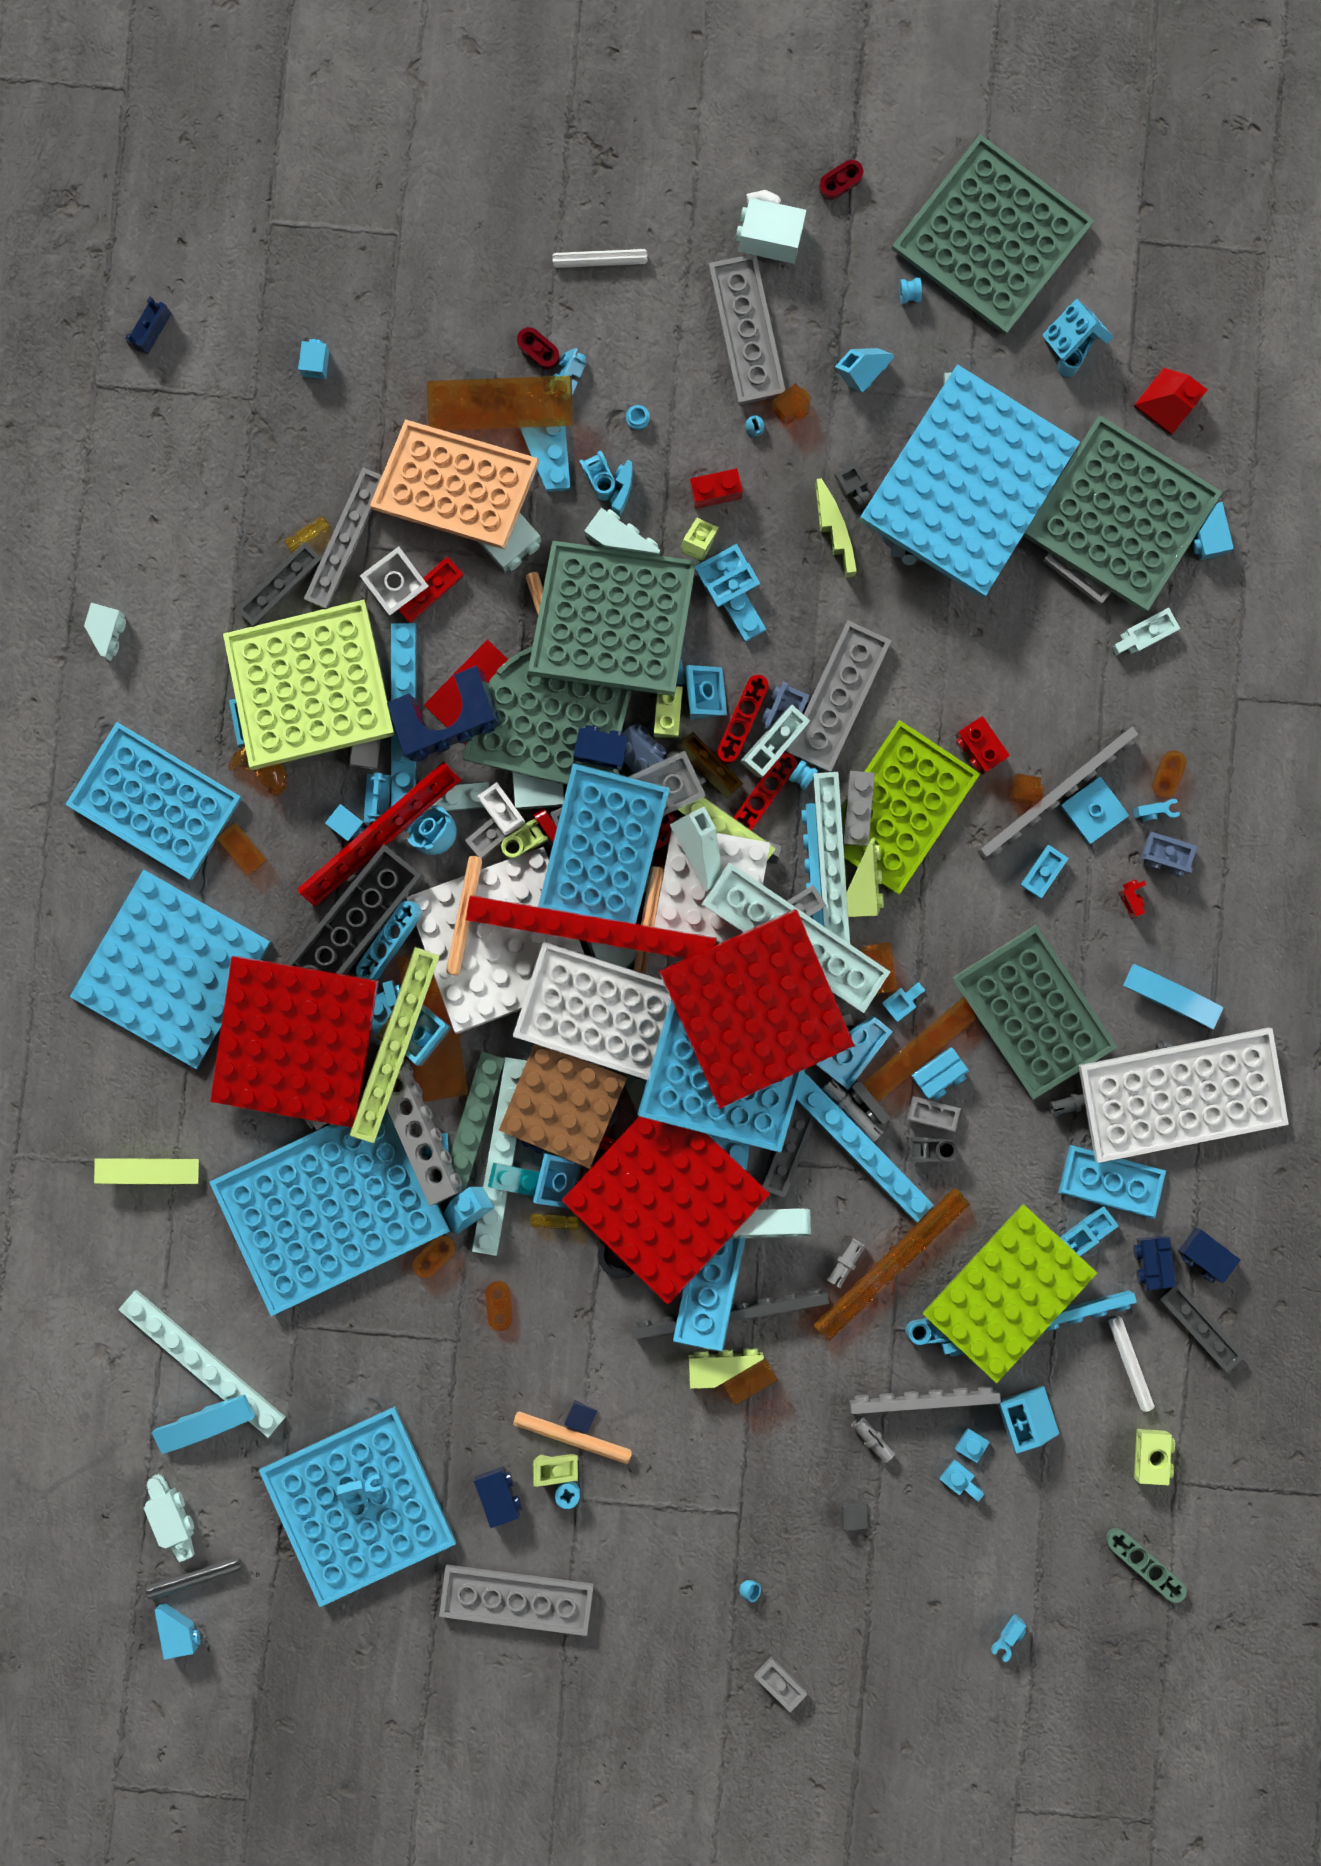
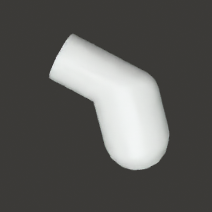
M767 190L746 194L747 203H749L750 198L777 204L781 202L778 195Z

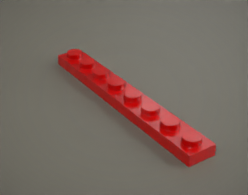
M445 761L442 762L297 888L300 895L316 907L375 856L383 844L386 846L458 784L461 781L459 775Z

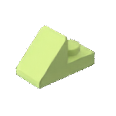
M696 518L682 541L680 547L682 552L703 561L719 527Z
M568 1454L555 1457L539 1455L533 1461L534 1486L577 1481V1455Z

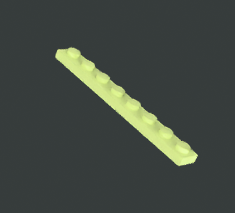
M417 947L414 949L353 1127L350 1131V1136L372 1143L375 1142L439 959L438 954Z

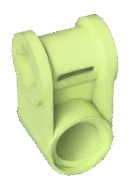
M537 819L527 822L503 840L501 848L506 858L515 859L549 840L537 826ZM510 842L518 843L520 846L519 851L514 854L508 853L506 851L507 844Z

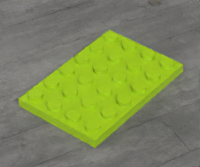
M901 720L896 723L864 771L875 773L868 844L872 838H875L876 845H880L881 857L880 860H877V869L882 871V885L897 895H900L980 775L979 772ZM847 798L841 805L843 837ZM843 845L844 859L858 868L867 847Z
M1022 1204L922 1314L993 1381L998 1383L1095 1277L1097 1272L1031 1210Z

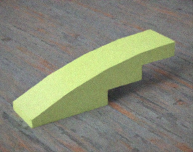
M822 478L817 479L815 488L820 532H830L833 555L842 554L845 578L855 577L857 570L846 524L835 499Z
M94 1158V1184H198L199 1159Z

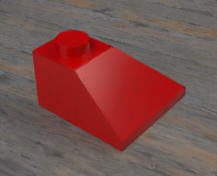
M1163 368L1135 403L1134 407L1172 435L1208 389L1188 374Z

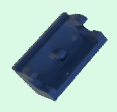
M150 296L147 299L148 305L131 334H127L125 337L128 344L146 354H149L172 314L166 304L162 302L158 304Z

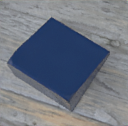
M575 1400L564 1425L587 1434L597 1410Z

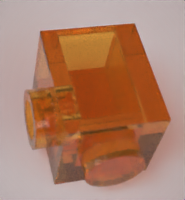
M795 383L773 400L772 408L787 426L795 419L800 421L809 413L811 397L804 387L800 388Z
M1017 773L1012 778L1009 801L1030 805L1038 802V799H1042L1044 791L1041 777Z

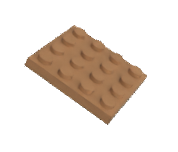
M534 1044L499 1131L590 1169L628 1076L599 1064Z

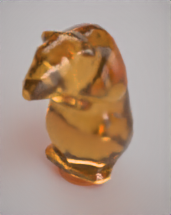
M245 747L237 750L232 756L228 768L230 771L242 767L243 770L256 772V778L259 783L268 788V793L274 797L280 795L289 786L287 782L289 776L281 763L251 770Z

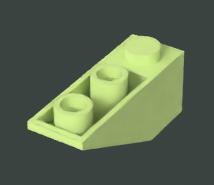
M875 838L870 840L846 893L848 917L878 916L880 908H884L883 893H879L878 884H882V871L877 869V860H880L881 857L880 845H876Z
M757 1348L743 1349V1353H733L732 1349H723V1352L718 1351V1354H708L707 1350L694 1351V1355H689L690 1389L715 1388L763 1360V1352H758Z

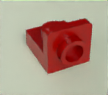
M1134 879L1124 884V890L1118 892L1131 919L1145 913L1143 909L1145 907L1144 901L1139 894L1136 895L1135 890L1147 885L1145 880L1137 882Z

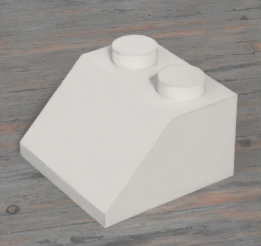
M399 546L360 575L389 615L428 587L425 580Z

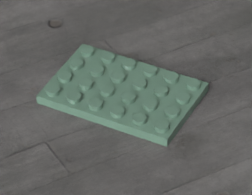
M1037 924L952 977L1033 1100L1079 1072V1065L1094 1063L1118 1048Z

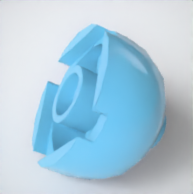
M433 805L431 806L432 809L425 811L407 828L409 833L408 842L422 854L431 856L440 855L447 851L453 845L457 834L456 824L452 816L441 806Z

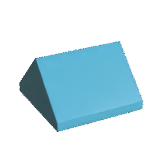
M685 666L690 720L726 716L727 707L722 667Z
M423 1004L405 1055L417 1066H422L451 1030L452 1026Z
M546 1152L533 1203L569 1208L562 1199L578 1183L582 1165L559 1155Z

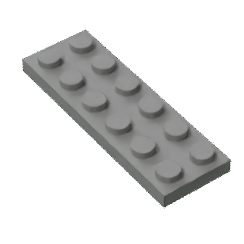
M750 254L709 263L710 276L738 405L785 396L786 390L756 255Z
M847 620L804 713V716L810 722L789 745L786 753L792 754L794 757L804 760L826 772L832 771L892 640Z
M685 750L628 776L670 788L663 816L706 796ZM562 808L551 812L556 826H558Z
M446 1564L439 1617L587 1636L594 1584Z

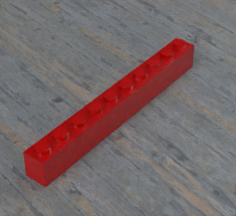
M474 895L469 896L465 919L467 921L685 959L715 946L717 937Z

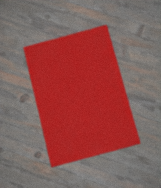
M487 639L433 694L424 706L447 728L457 721L462 711V698L454 675L477 666L484 672L486 681L489 683L491 678L497 673V670L509 659Z

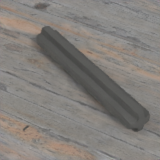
M235 1557L148 1585L146 1587L147 1597L152 1600L239 1572L242 1569L241 1559Z

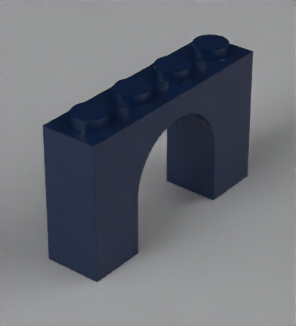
M474 666L454 675L462 698V711L457 721L446 729L432 730L427 728L417 699L409 693L387 702L405 757L415 762L423 761L429 754L445 752L456 743H467L474 736L489 734L496 727L501 726L484 672L480 668Z

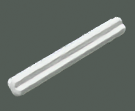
M645 249L554 253L552 259L555 268L646 264L647 251Z
M1120 1316L1113 1317L1108 1320L1139 1407L1143 1412L1154 1409V1403L1124 1322Z

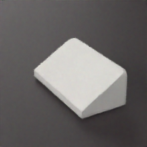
M497 782L477 796L504 835L526 824Z

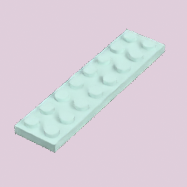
M728 863L702 903V906L741 932H746L797 909L731 863ZM797 909L832 993L864 1013L890 971Z

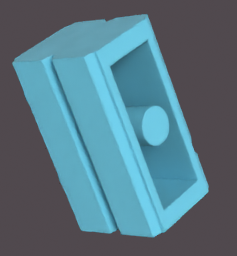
M949 1047L913 1072L910 1077L926 1099L933 1098L935 1101L947 1093L945 1088L950 1084L957 1086L966 1079L964 1074L969 1072V1070L955 1050Z

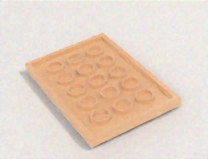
M405 420L370 507L378 512L505 550L539 465V460L536 457Z

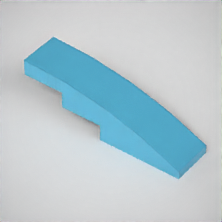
M1132 964L1123 984L1124 987L1146 999L1213 1030L1224 1008L1136 964Z
M1102 1205L1060 1238L1081 1256L1097 1245L1100 1239L1119 1227V1225L1106 1207Z
M246 1395L206 1406L200 1412L181 1417L176 1422L158 1427L151 1433L161 1454L236 1427L253 1419L255 1414Z

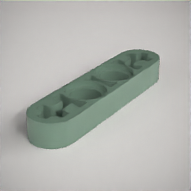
M1112 1528L1107 1532L1105 1540L1110 1549L1165 1598L1173 1603H1178L1185 1599L1187 1594L1186 1586L1121 1528ZM1115 1535L1117 1537L1123 1535L1121 1540L1128 1546L1126 1550L1118 1543L1113 1545L1115 1541L1112 1538ZM1135 1550H1140L1143 1553V1559L1139 1563H1133L1130 1560V1555ZM1153 1567H1159L1162 1570V1575L1157 1580H1152L1149 1577V1571ZM1166 1580L1174 1587L1178 1586L1177 1589L1180 1592L1177 1595L1171 1594L1170 1589L1164 1585Z

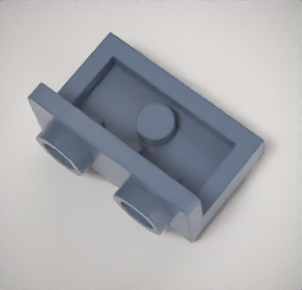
M783 682L781 687L776 686L771 700L775 701L772 709H766L761 721L765 723L763 730L767 731L791 705L802 713L809 695L787 686L788 683Z
M636 723L624 731V736L628 737L624 762L634 773L666 759L665 748L650 736V732L645 726Z
M1150 831L1148 832L1140 860L1145 861L1147 867L1157 870L1164 867L1170 869V874L1184 877V874H1191L1193 871L1191 865L1197 846Z

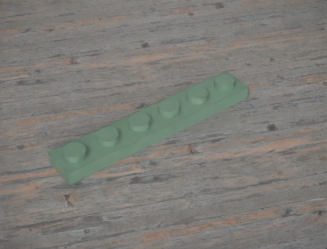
M481 1052L451 1151V1165L454 1172L461 1178L462 1191L467 1189L505 1063V1058Z

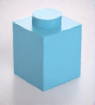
M310 339L309 342L302 341L298 367L302 377L326 379L330 351L323 341L317 339Z
M341 804L325 822V824L348 842H352L360 835L367 825Z

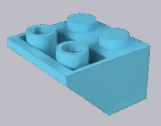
M1044 1386L1000 1399L1001 1403L998 1404L1011 1447L1016 1454L1039 1447L1060 1434Z

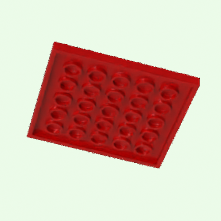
M797 909L659 971L719 1109L855 1046Z
M232 956L210 1102L352 1128L360 1105L379 981Z
M639 1116L562 1201L667 1304H670L771 1194L707 1133Z

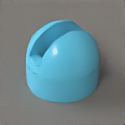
M751 416L747 419L745 430L748 435L757 437L764 431L765 424L762 418ZM753 420H756L759 430L755 431Z
M746 1580L740 1585V1595L749 1602H755L760 1596L761 1586L755 1581Z

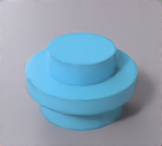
M634 405L626 413V422L632 429H643L650 421V414L644 406Z

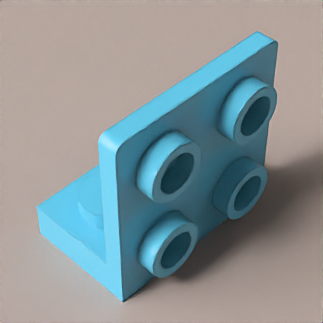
M1077 298L1043 333V337L1063 361H1066L1089 336L1095 341L1100 338L1106 344L1114 337L1097 316Z

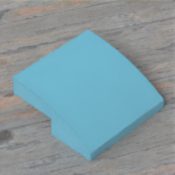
M737 544L695 567L698 577L717 607L760 585L752 567L747 563Z

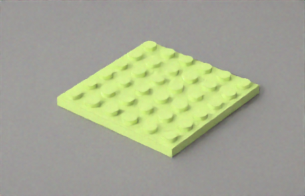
M365 599L223 634L248 763L251 770L395 736Z

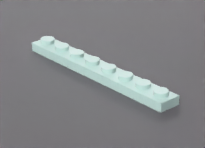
M838 772L814 773L822 899L827 905L823 908L824 927L850 944Z
M505 1057L483 1186L495 1208L478 1219L472 1252L495 1256L498 1253L508 1191L488 1187L493 1162L509 1166L513 1165L517 1138L499 1131V1128L526 1065V1060Z
M135 1290L119 1308L122 1314L224 1401L246 1395L255 1414V1417L249 1420V1422L266 1437H269L285 1419L282 1413L138 1290Z

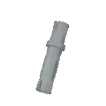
M833 1078L822 1087V1090L872 1142L883 1134V1131L852 1100L851 1094H847Z

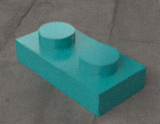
M493 1162L488 1187L535 1196L540 1172Z

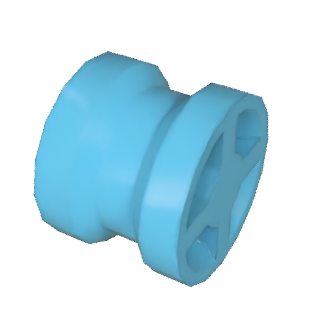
M914 278L913 281L900 279L899 294L901 304H907L908 301H914L915 303L922 301L920 278Z
M802 760L790 776L789 781L792 783L797 782L800 784V788L805 791L813 780L814 773H817L818 770L809 768L806 762Z
M574 1481L560 1483L555 1493L557 1504L564 1509L575 1507L580 1498L579 1486Z

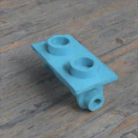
M574 348L563 353L559 361L560 370L558 374L553 376L550 382V396L559 393V398L563 401H568L569 398H572L578 382L570 377L573 375L576 378H580L587 363L585 355L581 353L575 355L578 349Z
M383 773L367 774L364 822H375L389 809L391 775H383Z

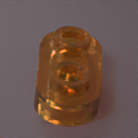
M1172 750L1162 756L1152 781V791L1157 797L1168 798L1176 793L1187 764L1183 753ZM1169 760L1175 761V768L1169 766ZM1161 782H1165L1167 784V790H1162L1160 788Z
M446 1235L434 1239L414 1259L413 1270L415 1274L421 1278L433 1276L454 1255L456 1251L454 1240ZM441 1243L447 1244V1252L440 1250L439 1246ZM426 1260L430 1262L429 1269H424L422 1267L423 1261Z
M496 1280L489 1284L485 1293L487 1320L492 1329L503 1331L510 1326L513 1320L511 1290L506 1282ZM494 1290H501L502 1297H494ZM497 1314L504 1316L502 1323H498L495 1320Z

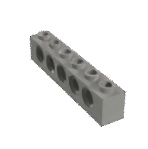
M404 1058L396 1081L398 1079L402 1081V1090H397L395 1082L386 1108L429 1206H432L462 1193V1181L452 1168V1158L441 1143L442 1135L439 1129L434 1127L431 1120L433 1117L432 1112L424 1104L421 1097L423 1095L422 1089L412 1076V1066ZM408 1101L412 1104L413 1107L412 1112L410 1114L406 1111L405 1108L406 1103ZM417 1124H420L422 1127L421 1136H418L415 1132ZM427 1146L432 1150V1157L430 1159L425 1155ZM437 1169L442 1173V1180L440 1182L435 1178V1171Z

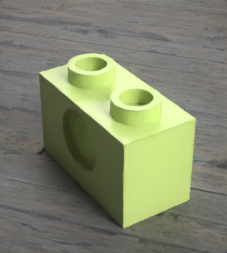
M676 686L675 696L657 694L654 726L655 738L678 740L683 687Z
M1137 1429L1134 1479L1139 1484L1169 1485L1170 1478H1173L1174 1466L1173 1463H1170L1171 1453L1175 1451V1440L1170 1433L1162 1430ZM1156 1451L1160 1452L1159 1461L1151 1463V1454Z

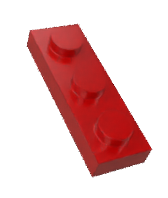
M447 556L423 577L428 587L400 607L398 611L409 623H412L461 580L464 574Z

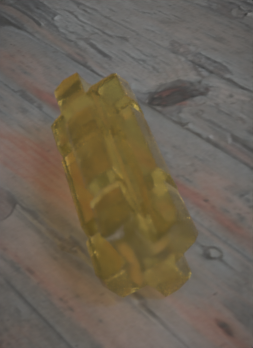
M320 516L314 520L315 523H309L297 531L294 537L291 535L286 538L285 544L291 551H295L300 547L301 543H307L318 536V532L327 530L330 525L324 516Z
M534 1213L531 1216V1226L537 1228L544 1226V1228L562 1230L568 1228V1230L576 1231L579 1227V1218L572 1216L565 1218V1216L548 1214L542 1216V1214Z

